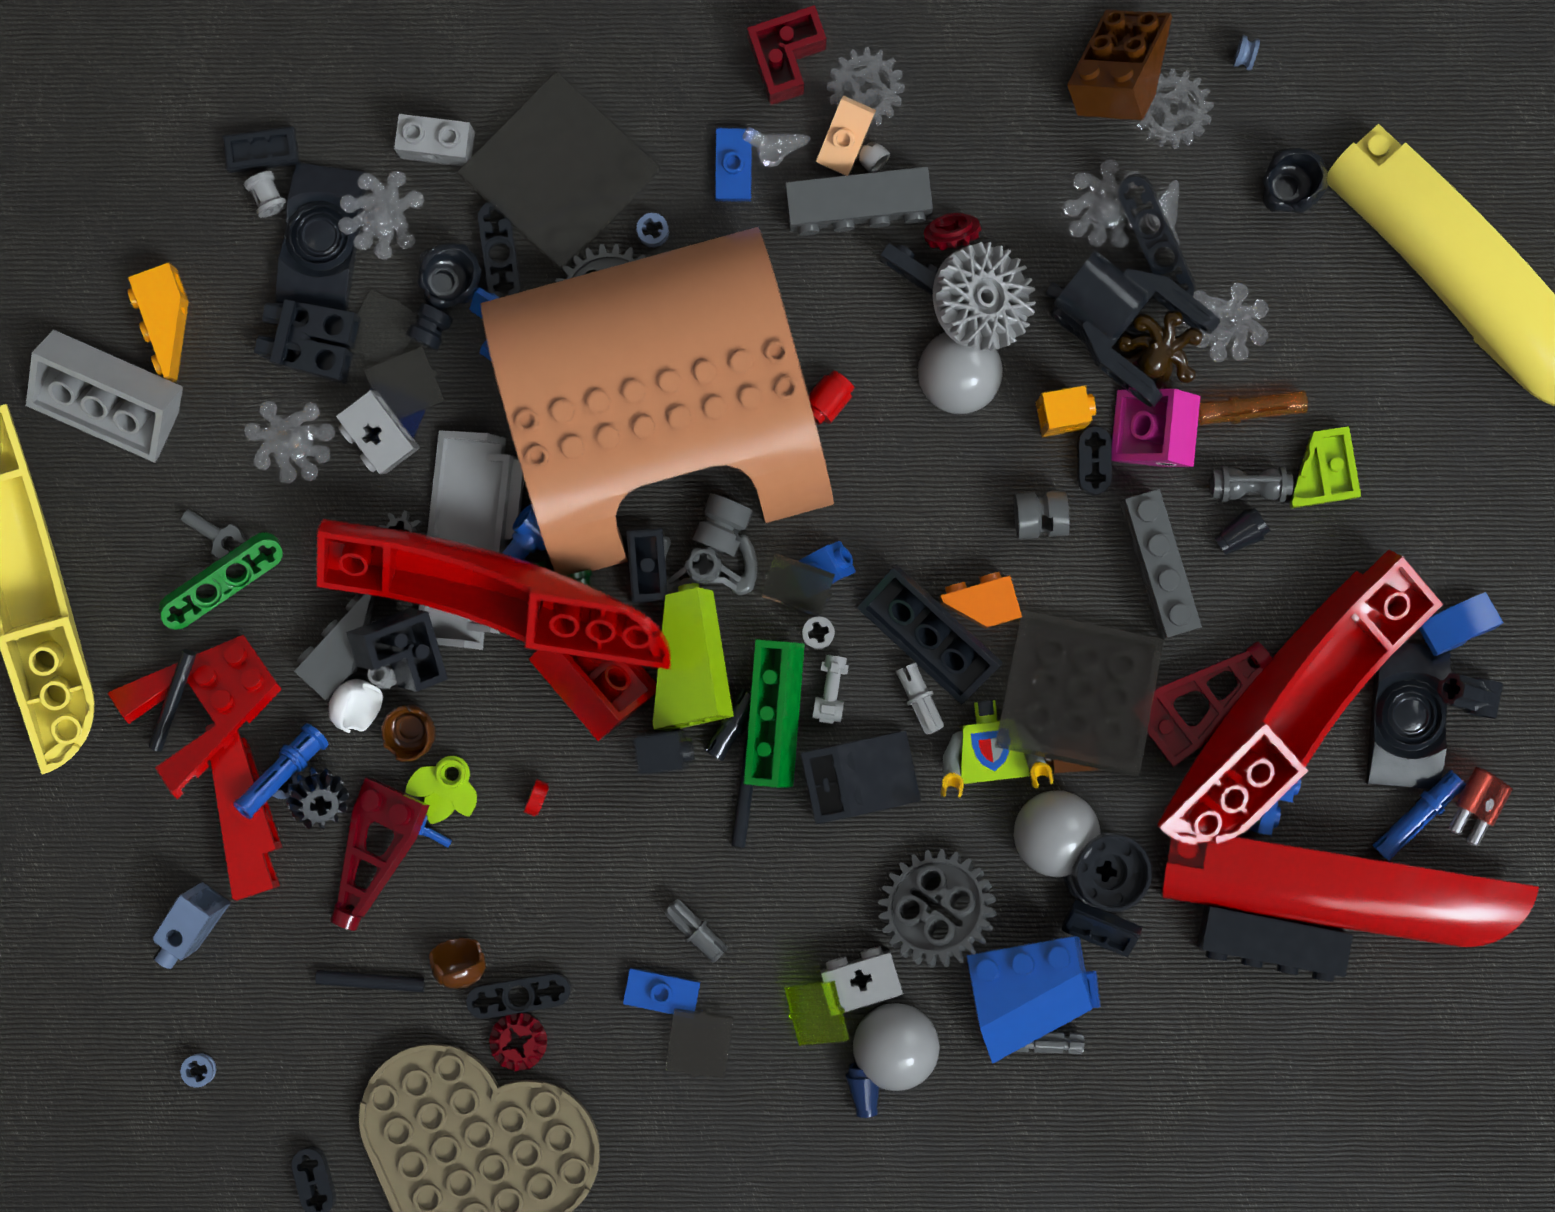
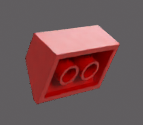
M537 650L529 658L530 662L597 741L619 726L656 694L657 683L641 665Z

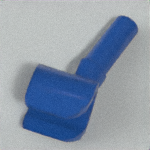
M426 815L418 835L429 837L448 848L452 840L431 828L425 827L428 818Z

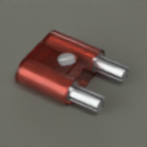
M1475 767L1456 803L1459 809L1449 826V830L1455 834H1461L1469 816H1472L1477 821L1467 838V842L1473 846H1478L1488 826H1494L1513 788L1488 771Z

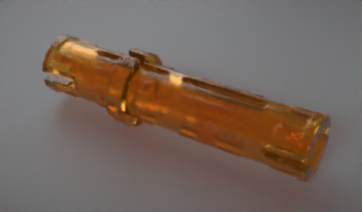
M1301 390L1299 392L1241 399L1238 396H1229L1228 400L1200 402L1198 423L1200 426H1203L1205 424L1230 421L1234 425L1240 424L1241 420L1296 413L1304 414L1308 410L1307 395L1304 390Z

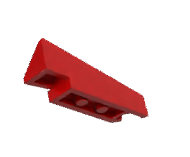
M213 723L208 725L205 729L206 732L210 730L212 727H214L216 724ZM237 730L233 734L235 738L226 749L222 746L210 759L231 894L234 900H240L280 887L268 852L283 848L268 801L251 819L244 817L234 807L233 803L260 777L251 748L246 738H241L239 730Z

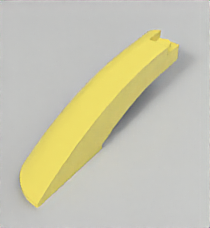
M1380 124L1376 125L1357 144L1353 142L1336 160L1328 171V185L1408 262L1474 337L1473 340L1531 395L1547 404L1555 406V294L1496 229L1406 142L1401 145Z
M8 404L0 406V650L41 774L43 775L65 764L81 748L93 723L95 702L79 635L54 547Z

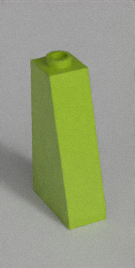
M698 583L678 586V592L665 595L662 633L669 644L671 667L670 670L658 668L653 714V727L655 730L672 731L734 717L713 590L699 588Z

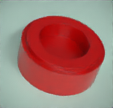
M536 779L526 802L524 813L534 817L539 814L549 789V783Z

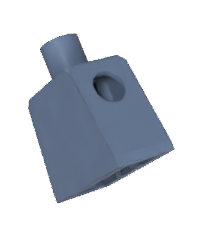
M204 882L181 894L153 937L154 942L160 946L154 955V960L162 967L172 969L178 959L183 960L197 951L231 902Z

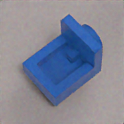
M841 541L824 546L792 564L807 596L815 594L856 572L853 566V558Z

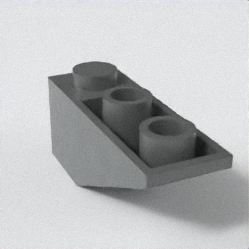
M361 593L354 596L345 607L348 613L339 622L336 619L333 620L321 633L324 639L315 649L312 646L308 647L297 659L300 665L294 672L326 701H330L334 691L346 681L352 680L357 673L358 667L356 666L346 632L370 623L377 596L362 595Z

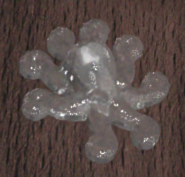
M1108 159L1100 166L1103 181L1088 173L1081 172L1076 174L1073 179V186L1079 190L1089 186L1092 191L1085 193L1077 201L1067 200L1064 203L1063 210L1068 216L1074 217L1085 207H1090L1080 221L1071 222L1069 233L1078 238L1082 237L1087 232L1089 225L1093 224L1094 231L1088 236V242L1091 246L1099 247L1106 241L1105 228H1113L1110 241L1113 246L1122 248L1128 244L1129 237L1123 232L1124 218L1122 213L1126 215V212L1118 194L1121 183L1117 185L1113 175L1119 169V164L1114 159ZM1130 171L1125 175L1124 179L1129 175L1140 173L1137 171ZM1134 182L1129 183V184H1130V187H1132V188H1138V187H1139V186H1136V185L1134 184ZM1132 209L1134 214H1137L1136 209ZM1145 215L1140 219L1141 229L1145 227L1147 223V218Z
M393 171L388 175L387 189L373 175L364 173L358 177L357 184L361 189H371L373 195H364L356 199L351 195H346L340 200V206L345 212L352 213L359 208L365 209V211L352 219L348 217L340 219L338 223L340 231L344 234H352L360 226H363L362 234L355 236L353 240L354 247L359 250L370 248L373 243V235L380 237L374 247L375 255L379 259L385 260L392 255V248L389 244L394 235V227L397 233L396 241L401 248L408 249L415 244V238L408 233V224L403 212L409 206L416 209L421 207L424 203V197L418 191H411L399 199L398 187L406 183L405 174L401 171Z
M1242 283L1233 284L1230 290L1233 297L1229 302L1217 297H1208L1203 290H1197L1193 295L1205 307L1212 309L1211 311L1220 320V324L1212 334H1207L1200 330L1203 338L1201 343L1196 345L1198 348H1205L1208 344L1211 345L1209 354L1216 362H1223L1227 357V350L1225 348L1231 338L1234 339V343L1230 349V354L1237 361L1245 360L1249 354L1245 346L1247 331L1252 333V342L1257 346L1264 345L1268 339L1266 329L1252 319L1265 317L1269 311L1268 304L1260 299L1256 300L1252 307L1241 306V303L1249 294L1248 288ZM1183 321V324L1187 328H1190V326Z
M263 402L259 409L260 414L271 423L272 427L260 429L256 423L250 422L244 429L245 436L249 440H266L254 456V465L259 470H267L271 465V459L268 455L274 452V458L281 468L279 478L282 482L291 483L297 476L295 468L289 462L290 457L302 469L301 476L304 480H314L318 474V467L309 462L306 457L314 456L315 460L319 463L328 462L330 450L323 445H313L314 438L326 442L331 440L335 435V428L328 423L322 424L320 427L312 425L300 426L301 423L314 421L319 416V408L312 402L306 403L303 411L291 414L285 420L276 415L277 405L274 402Z

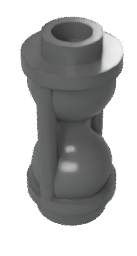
M1221 466L1220 470L1211 471V498H1219L1221 502L1237 500L1246 493H1259L1265 499L1285 502L1286 496L1292 495L1293 476L1292 474H1287L1285 466H1278L1277 469H1266L1260 475H1246L1242 470L1228 468V466Z

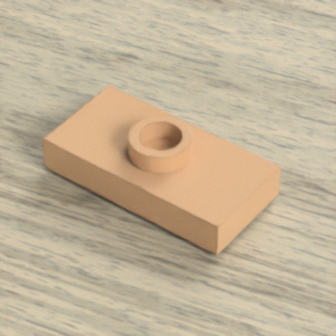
M843 96L816 162L848 176L851 173L876 110Z

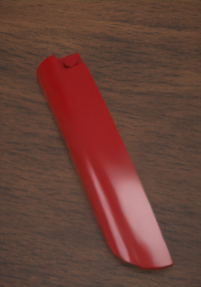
M323 519L317 531V587L387 597L438 609L496 629L525 642V648L670 670L671 652L669 644L662 631L652 620L636 609L579 581L512 556L453 540Z
M1388 550L1364 574L1358 571L1352 574L1272 658L1273 661L1255 678L1226 715L1181 782L1158 823V826L1165 833L1181 842L1197 845V842L1213 841L1217 844L1230 840L1256 823L1308 771L1305 767L1355 696L1390 656L1443 605L1403 556Z
M1171 837L1164 878L1163 898L1450 946L1476 947L1496 942L1517 929L1530 913L1539 887L1234 837L1217 844L1213 841L1197 842V845L1181 842Z

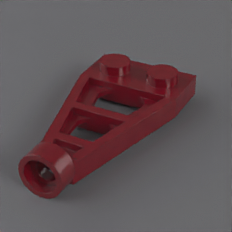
M1256 641L1240 654L1156 688L1129 710L1169 764L1174 767L1203 746L1246 689L1273 659L1259 641ZM1248 658L1252 660V662L1256 665V668H1253L1248 664ZM1223 671H1230L1237 680V686L1223 700H1217L1208 688L1207 682ZM1191 691L1202 693L1209 702L1207 714L1195 726H1188L1174 708L1176 698Z
M365 778L352 811L338 901L330 918L333 924L348 930H357L361 918L366 915L416 841L430 805L375 779ZM373 822L379 823L394 832L392 843L381 856L369 852L366 847L368 828ZM361 860H365L377 867V872L367 889H363L355 884V876ZM350 905L355 907L353 910L349 909Z

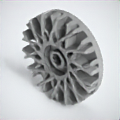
M991 242L969 245L949 255L938 269L933 285L934 309L942 328L956 343L970 348L980 346L981 350L993 351L1009 346L1017 341L1015 339L1017 336L1026 333L1025 328L1030 325V323L1026 322V319L1035 313L1031 306L1035 305V301L1029 302V294L1035 291V287L1027 286L1032 282V279H1024L1021 272L1027 269L1025 265L1018 267L1020 259H1011L1008 256L1011 250L1003 251V246L991 247Z

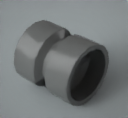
M1066 490L1045 491L1042 497H1038L1035 492L1015 493L1014 520L1017 539L1038 538L1041 532H1045L1048 537L1068 536L1070 521Z
M710 493L703 510L707 518L705 521L698 522L691 540L734 558L742 540L738 533L741 530H746L753 510L727 498Z

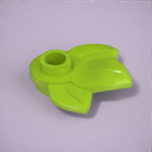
M458 756L444 757L436 766L421 767L409 779L405 790L409 795L425 797L424 803L430 805L426 814L430 824L447 819L454 810L470 817L477 803L476 790L469 782V766L465 760ZM449 767H455L459 772L458 778L454 781L447 778L446 772Z

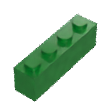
M768 640L755 641L744 784L776 788L794 786L804 643Z

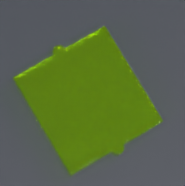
M835 981L794 985L784 988L790 1009L789 1018L793 1021L799 1046L841 1042L849 1039L843 1016L845 1009L840 1004Z

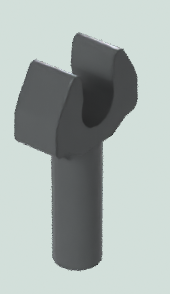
M187 509L181 518L182 522L212 541L213 548L211 554L220 559L231 552L224 547V542L227 538L232 537L240 543L246 542L241 529L233 524L219 529L190 509Z

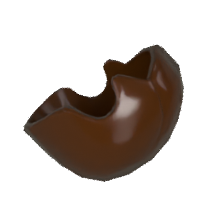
M408 704L396 707L386 715L381 726L384 748L388 749L396 757V760L400 762L415 761L426 754L436 737V728L432 718L423 709L415 705Z
M449 939L438 944L429 953L431 971L434 978L440 985H444L447 988L469 987L480 980L486 969L484 953L481 950L480 943L475 939Z

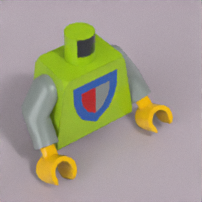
M995 700L974 702L976 724L961 726V731L952 735L943 754V780L941 786V795L943 797H946L947 787L957 788L958 798H960L964 784L1027 777L1030 774L1034 788H1038L1037 777L1042 775L1049 778L1050 784L1053 783L1052 769L1046 764L1039 744L1024 726L1015 724L1014 720L998 721Z

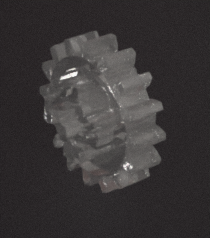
M865 47L863 55L858 56L857 52L853 49L850 51L849 61L843 57L838 59L840 70L831 68L830 76L836 81L828 82L827 90L836 93L829 97L830 105L840 103L844 96L842 86H844L845 90L850 91L853 100L866 106L874 103L879 104V106L873 108L876 110L873 119L877 125H880L883 113L890 118L894 115L891 105H901L902 99L896 94L904 92L905 84L897 83L896 81L902 78V70L892 71L895 60L891 58L886 62L883 61L882 50H879L876 56H870L869 47ZM859 66H867L859 71L852 70ZM880 71L886 76L890 89L881 82L879 77ZM866 81L872 84L871 89H868L866 93L860 92V86H864Z
M1170 69L1167 78L1160 72L1156 93L1167 87H1174V89L1166 94L1161 92L1156 94L1144 119L1137 125L1139 129L1148 127L1149 132L1146 136L1148 140L1152 139L1155 135L1159 137L1158 146L1160 147L1167 140H1170L1173 149H1177L1181 139L1187 145H1190L1194 141L1193 134L1201 137L1205 132L1202 125H1209L1212 117L1205 114V112L1211 111L1214 103L1205 102L1204 100L1209 95L1210 90L1203 89L1200 91L1198 86L1202 79L1199 77L1191 82L1188 80L1189 71L1187 70L1181 77H1177L1175 69ZM1187 92L1193 97L1195 104L1191 103ZM1171 103L1178 105L1176 115L1170 113ZM1152 113L1157 115L1161 125L1155 121ZM1182 123L1186 125L1191 124L1183 130L1173 131L1174 127Z

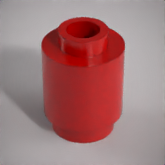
M833 370L829 376L824 375L808 394L814 420L817 424L821 425L823 421L831 424L852 398L851 392L855 389L854 385L837 371Z

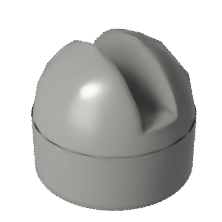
M876 142L868 143L859 152V161L869 173L879 171L890 157V152Z

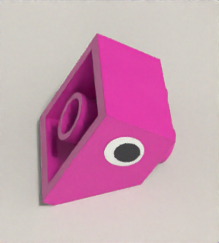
M1158 389L1163 397L1152 408L1138 400L1127 390H1117L1111 449L1112 461L1161 467H1194L1200 396L1178 389Z

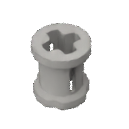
M271 171L258 173L244 182L247 191H251L258 206L256 212L260 218L277 214L287 207L286 199L280 197L273 182L275 177Z
M821 616L809 619L804 624L802 630L805 644L816 650L828 647L835 635L832 623L827 618ZM819 623L820 628L827 627L828 633L824 635V642L818 643L816 638H809L808 633L813 631V624Z

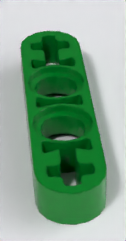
M267 532L254 535L166 595L159 604V613L163 624L174 630L187 627L275 567L282 558V548L277 537ZM264 545L266 548H270L272 553L266 556L264 553H260L258 548ZM249 554L251 560L254 559V562H255V566H254V567H251V564H250L248 558L246 557V555ZM239 563L245 566L244 574L238 578H230L226 575L227 568L232 564ZM203 584H212L216 587V591L209 598H200L196 595L197 588ZM187 595H190L193 604L196 605L195 607H192L191 602L187 603ZM175 606L177 609H182L183 614L177 616L175 613L171 614L169 609Z

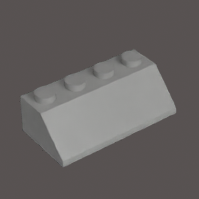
M52 330L32 352L26 406L155 463L178 416L183 386L56 330Z

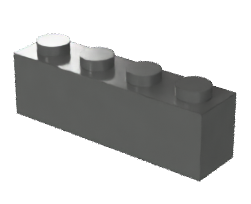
M928 167L786 182L790 232L798 231V235L801 236L818 234L820 232L819 228L833 227L836 232L850 231L855 229V224L869 223L871 228L885 227L890 225L891 220L904 219L906 224L921 223L926 221L925 217L931 216L933 211Z
M1160 489L1120 502L1161 639L1201 628L1202 625Z

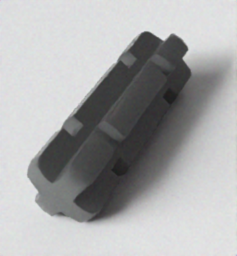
M1050 1032L1025 1047L1018 1049L1017 1052H1029V1049H1034V1053L1063 1054V1050H1068V1054H1082L1085 1047V1039L1082 1033L1069 1032V1036H1064V1032Z

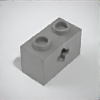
M399 114L394 150L400 159L471 167L475 131L470 122Z
M370 390L336 416L341 423L338 426L341 434L349 443L356 442L363 452L360 458L371 472L377 470L379 474H386L420 448L378 391ZM370 427L381 428L382 432L378 435L381 442L370 440L369 437L373 434Z
M881 946L861 951L862 958L848 962L845 956L826 962L827 968L820 971L833 1015L903 995L890 950L882 951ZM862 970L864 975H871V978L866 979V986L863 988H859L858 983H850V980L855 978V971Z

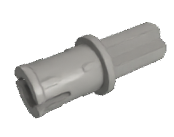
M915 662L907 665L905 669L897 670L895 673L898 675L909 698L907 705H912L924 733L932 734L942 729L944 723L931 697L934 693L933 691H928L917 667L918 665Z

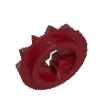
M951 213L940 216L924 229L925 242H928L929 247H939L940 250L947 248L956 249L961 245L967 246L969 241L979 238V232L981 231L980 221L978 218L965 213Z
M516 1013L502 1017L494 1025L489 1037L491 1055L500 1066L513 1071L530 1069L541 1060L546 1051L547 1035L543 1025L535 1017L526 1013ZM511 1027L519 1037L532 1035L523 1044L525 1056L516 1047L512 1049L504 1048L512 1040Z

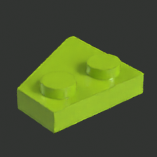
M1349 426L1311 433L1290 500V509L1361 497Z

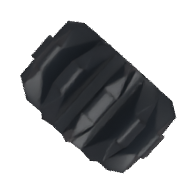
M311 767L310 776L305 778L303 775L297 774L298 784L288 785L290 797L287 798L286 804L288 809L292 811V817L297 823L303 821L304 826L310 829L317 822L319 827L324 830L326 821L331 820L338 824L339 818L337 813L347 812L345 801L349 799V793L347 788L343 787L344 782L340 776H333L327 768L318 775L316 769Z

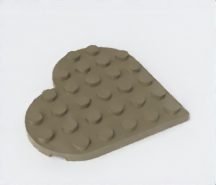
M437 1043L421 1044L395 1054L373 1074L360 1103L359 1128L361 1138L393 1212H572L586 1198L599 1169L600 1141L598 1132L589 1112L576 1097L557 1085L539 1080H518L499 1086L490 1070L479 1059L469 1052L451 1045Z

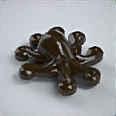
M1170 310L1165 314L1164 329L1149 315H1137L1133 326L1139 331L1148 329L1150 333L1139 334L1134 337L1123 334L1117 341V346L1123 352H1131L1136 348H1142L1131 356L1126 354L1121 356L1135 367L1139 365V370L1151 379L1156 378L1155 384L1157 389H1172L1173 383L1170 376L1173 371V363L1176 365V375L1181 382H1192L1196 376L1195 370L1188 366L1186 354L1182 349L1188 343L1195 346L1199 345L1203 338L1202 332L1196 327H1190L1181 335L1176 336L1175 327L1180 325L1183 320L1181 312L1177 310Z

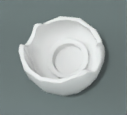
M361 679L346 681L334 691L329 701V719L338 729L350 733L351 730L349 729L366 730L376 719L383 701L381 689Z

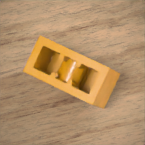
M1086 386L1042 393L1036 401L1042 437L1084 430L1092 422V416L1096 415L1093 394H1087Z

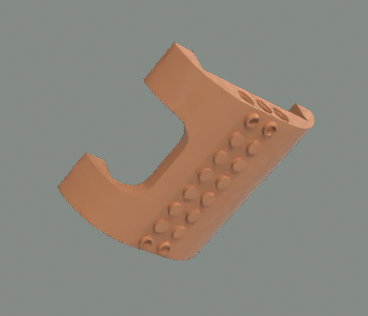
M759 227L481 303L486 338L503 405L535 516L555 572L567 576L581 571H595L627 562L626 551L619 527H617L616 513L620 502L628 492L642 485L711 466H732L741 469L751 478L757 491L765 523L834 504L814 416L777 282Z

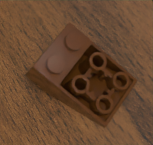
M1105 10L1067 84L1078 116L1129 120L1144 119L1156 95L1172 20L1171 13Z

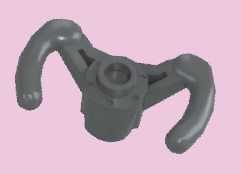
M746 534L739 535L742 539L739 548L744 559L743 575L738 576L722 565L720 557L712 548H695L691 551L688 560L685 561V566L670 578L666 577L668 594L678 592V586L690 583L704 585L724 584L739 596L750 593L754 588L757 578L758 562L755 549ZM663 536L664 554L666 559L667 552L671 545V540L669 537ZM721 572H723L724 574H726L727 576H729L730 579L728 580V579H726L725 577H719V576H720ZM688 573L690 578H683L681 581L679 580L682 576Z

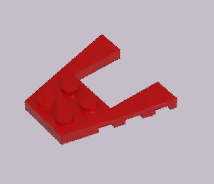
M244 635L196 654L187 683L216 725L155 767L176 799L181 797L184 793L181 789L194 776L198 778L209 767L207 762L222 746L226 749L235 739L233 734L246 721L250 724L282 690ZM178 663L108 692L109 697L128 724L166 698Z

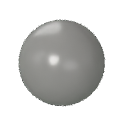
M946 332L931 340L919 359L918 380L924 395L934 406L949 413L967 414L983 408L995 397L1002 382L1003 367L997 349L988 351L981 350L980 346L975 348L963 346L951 339Z
M1052 790L1034 796L1021 808L1015 820L1013 835L1020 857L1031 869L1050 877H1065L1072 874L1073 865L1083 848L1090 840L1100 835L1101 831L1094 810L1085 800L1071 792Z
M891 1003L873 1009L861 1020L853 1039V1054L858 1068L862 1069L867 1078L871 1079L876 1086L885 1090L902 1091L921 1084L932 1073L939 1057V1038L934 1025L923 1012L907 1004Z

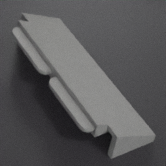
M439 430L427 535L470 544L498 553H502L506 549L510 541L514 539L512 537L514 533L512 526L521 513L525 480L519 458L505 455L506 438L489 433ZM419 605V610L429 612L436 640L440 646L483 650L485 632L500 634V631L464 617Z

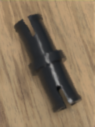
M743 688L739 690V694L732 704L734 717L718 720L721 723L708 745L704 748L706 752L721 761H724L738 734L743 735L746 730L744 725L750 716V692Z

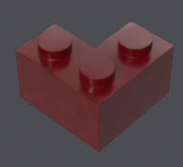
M815 5L747 28L748 42L770 105L803 95L804 82L796 60L826 50L827 38Z

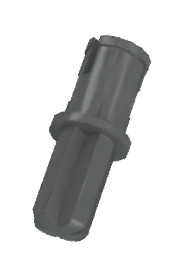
M680 900L673 901L666 908L665 916L687 936L685 941L687 943L691 941L704 953L711 963L716 962L728 949V946L706 926L707 921L705 919L701 921Z

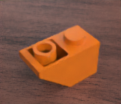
M1000 572L979 577L981 584L968 588L966 582L945 587L946 594L939 596L941 605L983 628L1022 617L1011 577L1001 578Z

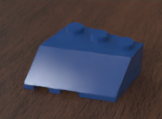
M1073 936L967 955L979 1026L992 1064L1093 1009L1080 937Z

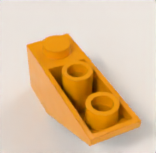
M168 262L128 277L132 288L127 289L134 309H140L143 321L139 322L142 335L147 343H152L155 355L151 356L155 371L159 376L163 375L167 380L175 382L178 380L189 301L178 270Z

